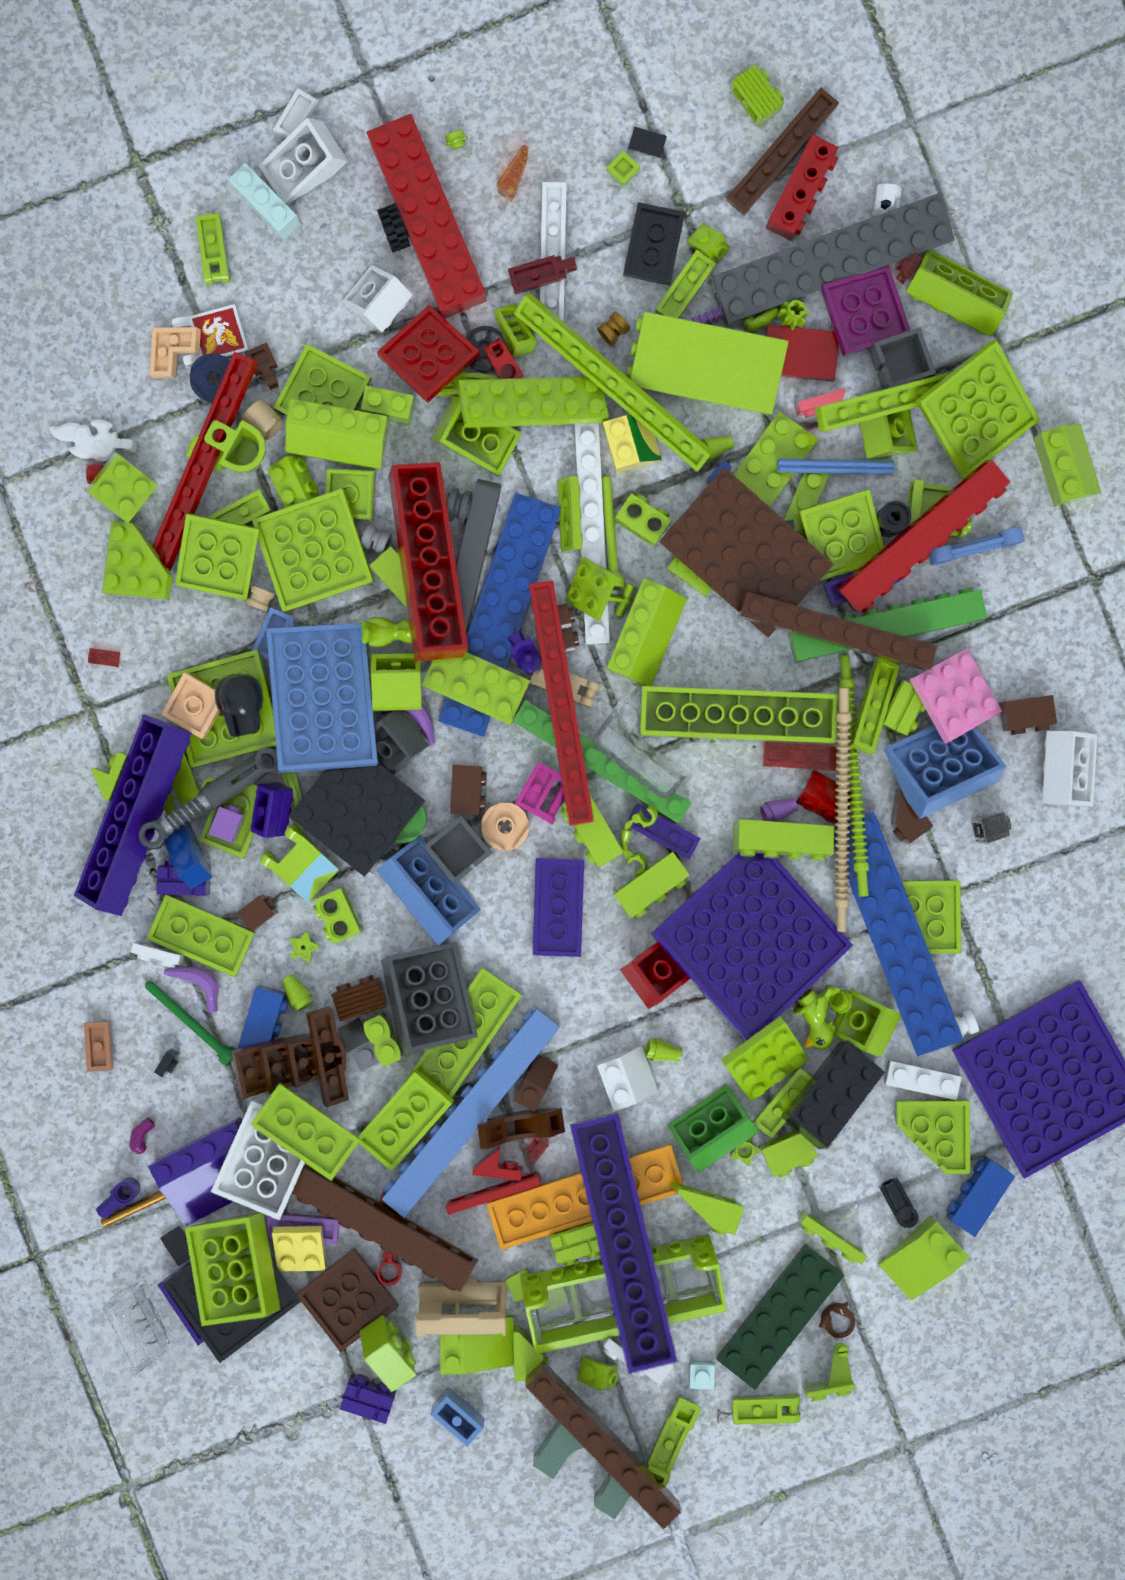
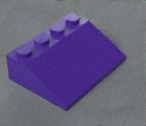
M241 1117L160 1157L148 1166L158 1188L186 1226L234 1202L212 1193L211 1190L242 1123Z

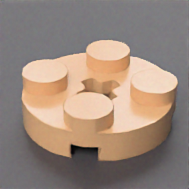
M499 803L491 806L485 812L481 821V831L485 841L491 847L497 850H512L519 847L526 840L529 833V820L526 813L519 806L513 803ZM509 820L512 830L510 832H500L501 826L498 825L499 822Z

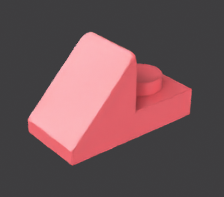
M842 388L798 402L795 406L797 417L802 415L805 418L815 416V407L841 401L846 393L845 389Z

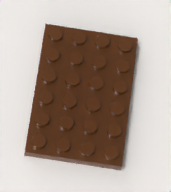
M725 467L720 470L659 541L738 612L743 596L747 592L797 606L834 565ZM751 622L768 638L776 630V628Z

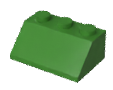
M725 1085L668 1124L669 1129L686 1157L698 1173L759 1133L728 1085Z

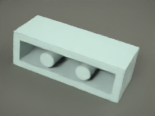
M246 163L228 179L233 190L283 241L301 225L297 215Z

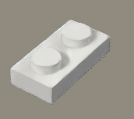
M141 941L133 943L131 953L138 954V959L151 961L152 958L161 960V965L173 968L175 964H182L185 958L184 955L171 949Z

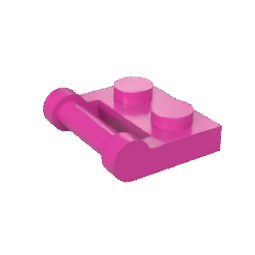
M537 762L515 804L553 825L556 820L555 815L564 801L562 784L547 811L540 810V807L555 780L562 783L560 773Z

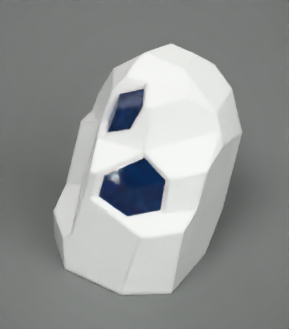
M887 183L877 185L873 200L872 217L899 208L902 190L900 186Z

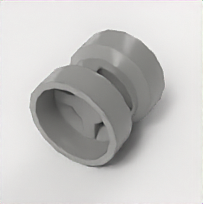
M368 525L362 536L361 543L364 549H373L377 554L381 555L388 549L392 534L387 531L380 532L376 527Z

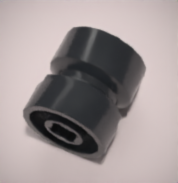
M901 501L888 502L876 513L881 535L884 537L897 536L911 522L910 509Z

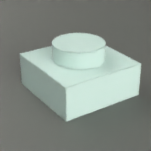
M690 1361V1389L714 1390V1362Z

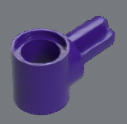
M127 1177L118 1183L110 1191V1196L97 1207L98 1215L106 1219L120 1206H127L140 1193L139 1182L135 1178ZM122 1186H128L131 1189V1196H127L122 1192Z

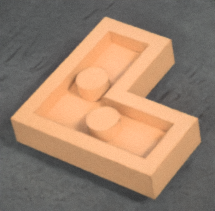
M197 327L152 328L150 376L153 378H176L177 354H199L201 330Z

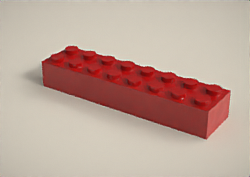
M410 113L367 131L369 143L393 201L397 206L440 315L443 318H448L487 302L486 292L412 114Z
M440 462L392 465L388 479L414 660L426 661L461 658L468 650L441 464Z

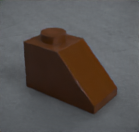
M899 787L895 791L891 825L895 829L892 832L900 842L904 841L911 844L932 828L933 824L927 817L920 819L906 801L901 787Z
M538 1054L525 1074L513 1100L535 1112L553 1078L558 1064Z

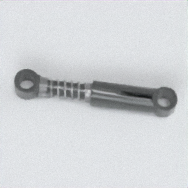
M271 748L261 749L201 788L200 793L194 796L192 801L188 800L187 804L183 803L182 807H177L175 812L171 811L170 815L165 814V817L162 816L159 820L155 819L145 824L139 832L140 843L147 848L159 846L170 834L174 833V829H180L179 826L185 825V822L188 820L191 822V818H197L196 815L199 813L203 814V810L216 809L273 772L278 767L277 752ZM262 755L271 757V767L261 765L260 757ZM252 767L255 768L254 772H252L239 782H236L235 778L242 775ZM147 829H155L159 834L158 840L155 842L147 841L144 836Z

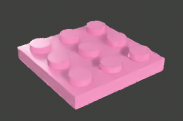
M968 648L938 663L931 670H926L910 679L945 744L1002 712Z

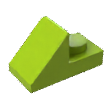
M117 752L116 755L112 756L108 765L110 772L91 767L103 798L108 801L112 797L128 755L124 752Z

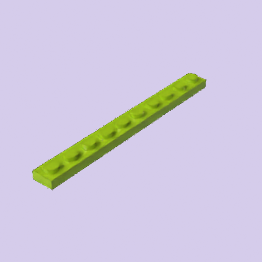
M530 292L524 296L514 312L519 319L694 470L698 472L714 453L712 449Z

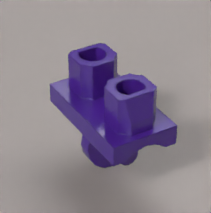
M521 631L508 637L512 645L509 651L519 669L527 673L536 672L541 666V657L531 638L525 639Z

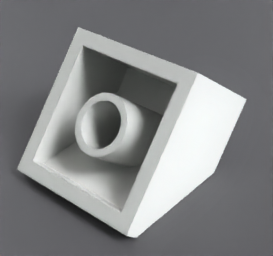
M371 265L342 300V303L369 326L383 332L391 325L398 312L405 308L412 294L394 275Z
M642 1045L596 1061L614 1112L637 1104L658 1092Z

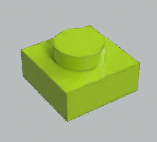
M622 150L607 166L606 171L620 185L625 187L640 171L641 166Z

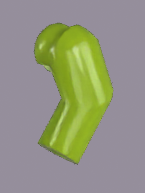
M776 307L764 311L757 318H754L752 315L744 319L743 326L749 332H756L776 319L779 311Z

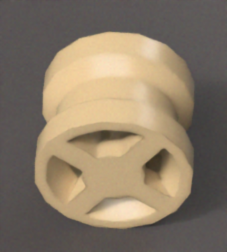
M252 586L250 590L252 593L251 597L246 600L245 604L268 613L270 609L269 602L274 599L275 594Z

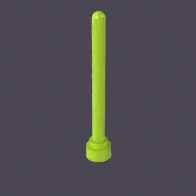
M604 475L602 477L608 568L609 571L618 575L613 590H621L625 586L624 577H621V573L618 571L611 477Z

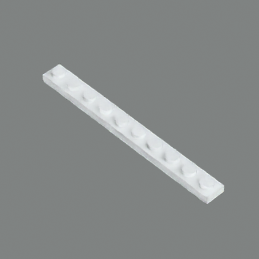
M599 423L575 424L576 464L580 486V509L582 512L581 533L583 535L581 558L582 556L606 569ZM607 602L600 621L584 613L586 645L610 644Z

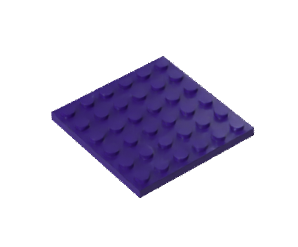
M738 852L650 933L745 1041L776 1020L853 946L842 932H837V926L776 858H765L763 853H755V856L746 857L740 856V852Z
M1076 980L952 1049L954 1056L1024 1179L1125 1123V1059L1080 980Z

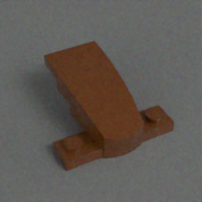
M328 1006L306 1013L310 1034L270 1040L232 1050L240 1097L246 1099L264 1092L271 1094L279 1083L286 1087L294 1086L297 1088L318 1079L322 1102L325 1107L348 1101L349 1097L344 1074L346 1051L342 1041L337 1036L333 1008Z

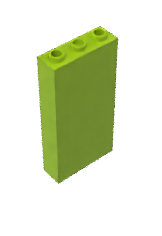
M644 312L643 317L638 316L635 331H640L638 341L633 340L631 355L635 356L633 366L628 365L626 375L637 386L662 393L773 414L789 341Z

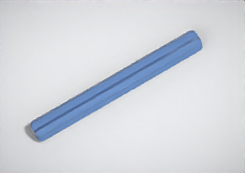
M777 460V472L893 474L895 471L894 461Z

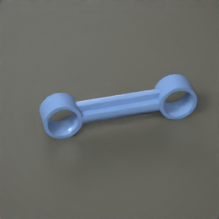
M1022 527L1012 528L997 534L954 545L935 548L929 552L931 554L929 557L931 566L938 565L954 559L1025 542Z

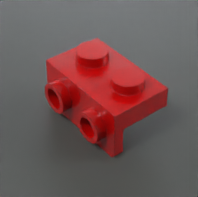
M813 770L796 803L804 809L823 817L830 823L835 824L838 822V819H835V816H838V812H835V809H838V805H835L838 802V798L835 797L838 795V791L835 790L838 788V785L834 780Z

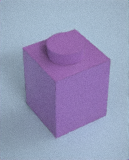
M227 804V807L219 806L209 834L231 843L236 842L246 815L240 813L241 808L231 804Z

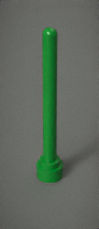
M147 981L145 983V988L217 1052L216 1056L219 1057L218 1061L226 1067L233 1060L231 1051L236 1050L235 1048L227 1045L224 1046L154 982Z

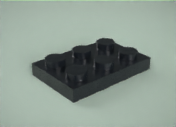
M638 202L623 276L670 286L685 212Z

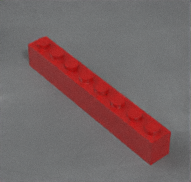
M985 460L836 588L837 592L853 611L858 613L860 611H867L874 605L873 600L879 595L884 596L892 590V584L896 580L906 578L912 572L910 568L917 562L919 564L923 563L931 556L929 552L936 546L940 548L950 539L948 536L955 530L958 532L969 523L968 519L972 515L982 513L988 507L986 503L993 497L997 499L1007 491L1005 487L1011 482L993 460Z

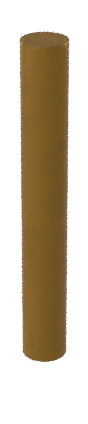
M158 1191L112 1213L106 1219L101 1218V1224L105 1228L166 1198L161 1191Z

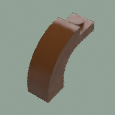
M562 1108L536 1109L535 1112L532 1110L512 1112L488 1118L486 1122L477 1125L481 1149H490L519 1139L550 1138L565 1132Z

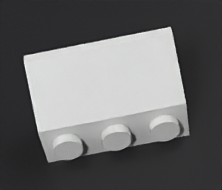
M1047 731L1044 740L1046 750L1045 762L1043 763L1044 784L1041 789L1042 803L1093 807L1097 734L1076 731Z

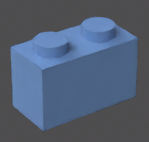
M447 1387L432 1405L430 1415L467 1447L484 1428L485 1418L450 1387Z

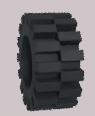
M396 204L378 209L377 212L392 253L410 247L411 245Z

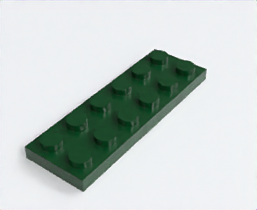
M805 1243L717 1355V1361L756 1390L845 1276L844 1273Z

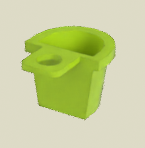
M241 420L236 430L219 421H213L204 437L206 443L224 452L219 464L238 473L250 472L256 469L262 463L266 454V443L262 434L243 420ZM217 429H223L226 432V439L222 443H217L213 440V433Z

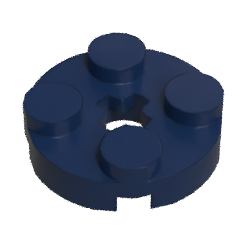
M205 354L193 363L189 375L190 385L199 398L213 403L230 360L219 354ZM210 372L214 374L220 373V383L218 385L215 383L210 385L208 383L210 379L208 374Z

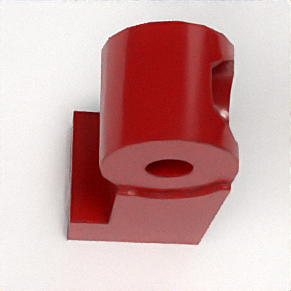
M500 338L483 347V351L499 379H519L524 377Z

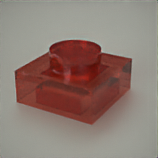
M916 253L911 259L905 257L897 268L900 272L896 280L904 284L918 267L922 258Z
M534 1138L526 1148V1151H528L526 1159L534 1165L549 1146V1140L546 1138L536 1140Z

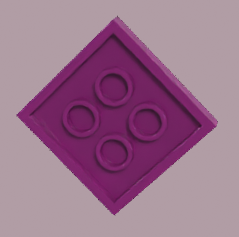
M889 265L865 274L854 275L821 286V293L843 357L870 349L874 342L911 330Z

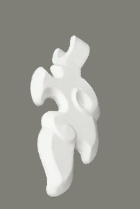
M93 420L91 422V425L98 430L95 436L91 434L88 426L79 425L74 422L49 428L51 434L58 440L74 442L75 446L70 447L69 451L79 458L107 462L116 449L136 453L137 443L130 439H118L116 432H109L113 425L105 420Z

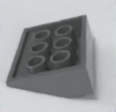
M456 942L386 956L381 960L402 1056L478 1037Z

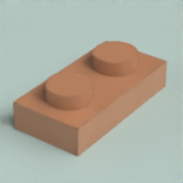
M111 1020L84 1023L87 1072L114 1069Z

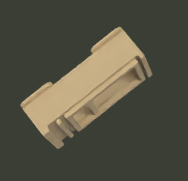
M469 1277L466 1285L460 1292L448 1289L443 1283H421L418 1285L419 1312L415 1316L417 1337H423V1334L471 1335L502 1333V1336H506V1282H476L475 1278ZM455 1305V1315H442V1306ZM459 1305H497L496 1312L459 1314Z

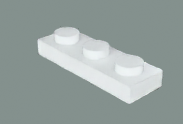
M889 1060L884 1084L957 1100L962 1076Z

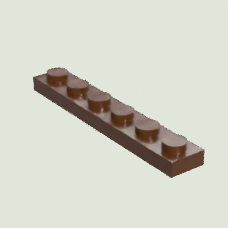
M821 87L729 194L726 201L745 216L810 140L812 134H815L834 112L839 102Z

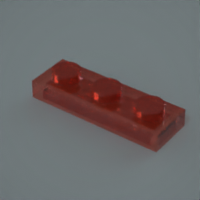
M764 742L762 766L836 771L837 749L835 746Z

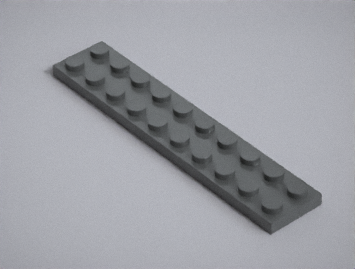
M940 192L712 276L726 323L729 324L781 305L784 302L819 291L823 284L868 273L952 242L955 238L943 195Z

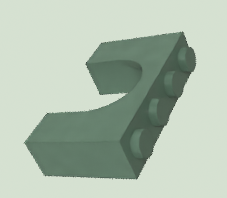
M557 1420L534 1455L533 1466L554 1479L566 1459L574 1451L584 1447ZM633 1450L632 1452L646 1466L645 1458ZM608 1474L594 1496V1506L615 1520L630 1495Z

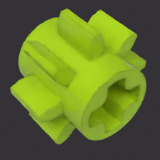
M794 299L790 303L784 302L781 304V310L777 314V317H780L781 326L790 327L791 331L794 330L796 325L802 328L806 322L805 318L809 314V311H806L805 302Z

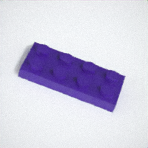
M536 858L533 955L581 957L584 860Z

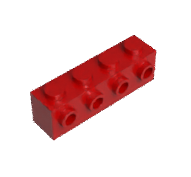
M812 134L768 220L766 229L792 241L795 234L800 235L806 223L802 220L806 212L811 214L817 200L813 199L816 192L821 193L828 181L825 175L828 170L833 171L839 157L835 156L839 147Z

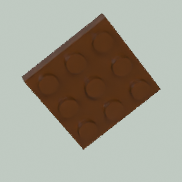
M355 1248L296 1294L340 1352L360 1338V1330L383 1314L387 1317L399 1307L397 1301L378 1280L376 1274Z

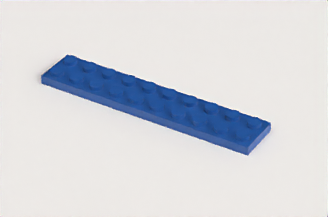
M515 493L467 634V653L503 669H508L512 657L509 651L512 645L508 637L521 630L531 601L529 584L537 583L559 518L560 507ZM446 697L438 722L485 737L491 716Z
M873 811L865 814V817L862 818L866 822L863 825V828L866 829L863 834L867 836L864 842H867L865 849L868 850V852H865V856H868L866 862L869 863V871H867L869 896L859 897L857 872L854 871L853 866L856 863V860L853 859L856 854L852 852L855 850V846H852L855 840L851 838L854 836V832H851V829H853L851 824L847 827L850 830V833H847V836L850 837V840H847V843L850 844V847H847V850L850 851L847 854V857L850 858L847 861V864L850 865L847 868V871L850 872L847 878L850 879L849 884L918 1057L964 1041V1038ZM834 826V846L838 843V840H835V837L838 836V833H835L838 826Z

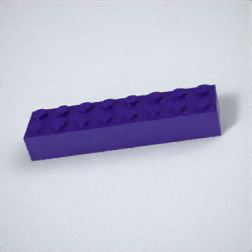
M143 714L75 890L74 896L98 911L122 916L124 909L128 905L129 895L137 881L139 869L146 858V851L148 849L140 843V829L145 824L155 819L159 820L167 796L172 790V783L180 769L182 757L189 746L191 732ZM147 829L144 836L147 841L150 842L153 839L155 829Z

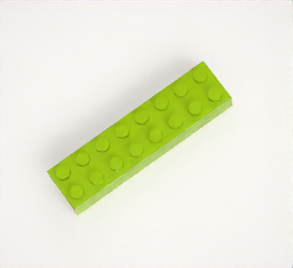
M642 686L639 736L834 744L837 739L836 713H838V694Z

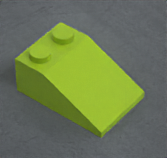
M453 396L431 440L500 477L522 433L510 426L464 428L460 399Z
M930 1215L884 1257L878 1265L912 1301L952 1275L970 1257Z
M514 1315L506 1316V1336H502V1333L440 1335V1375L469 1374L514 1366Z

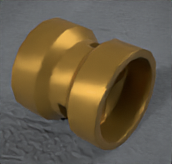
M614 311L606 323L602 322L597 326V331L610 346H613L618 341L619 336L625 335L630 331V326L618 312Z

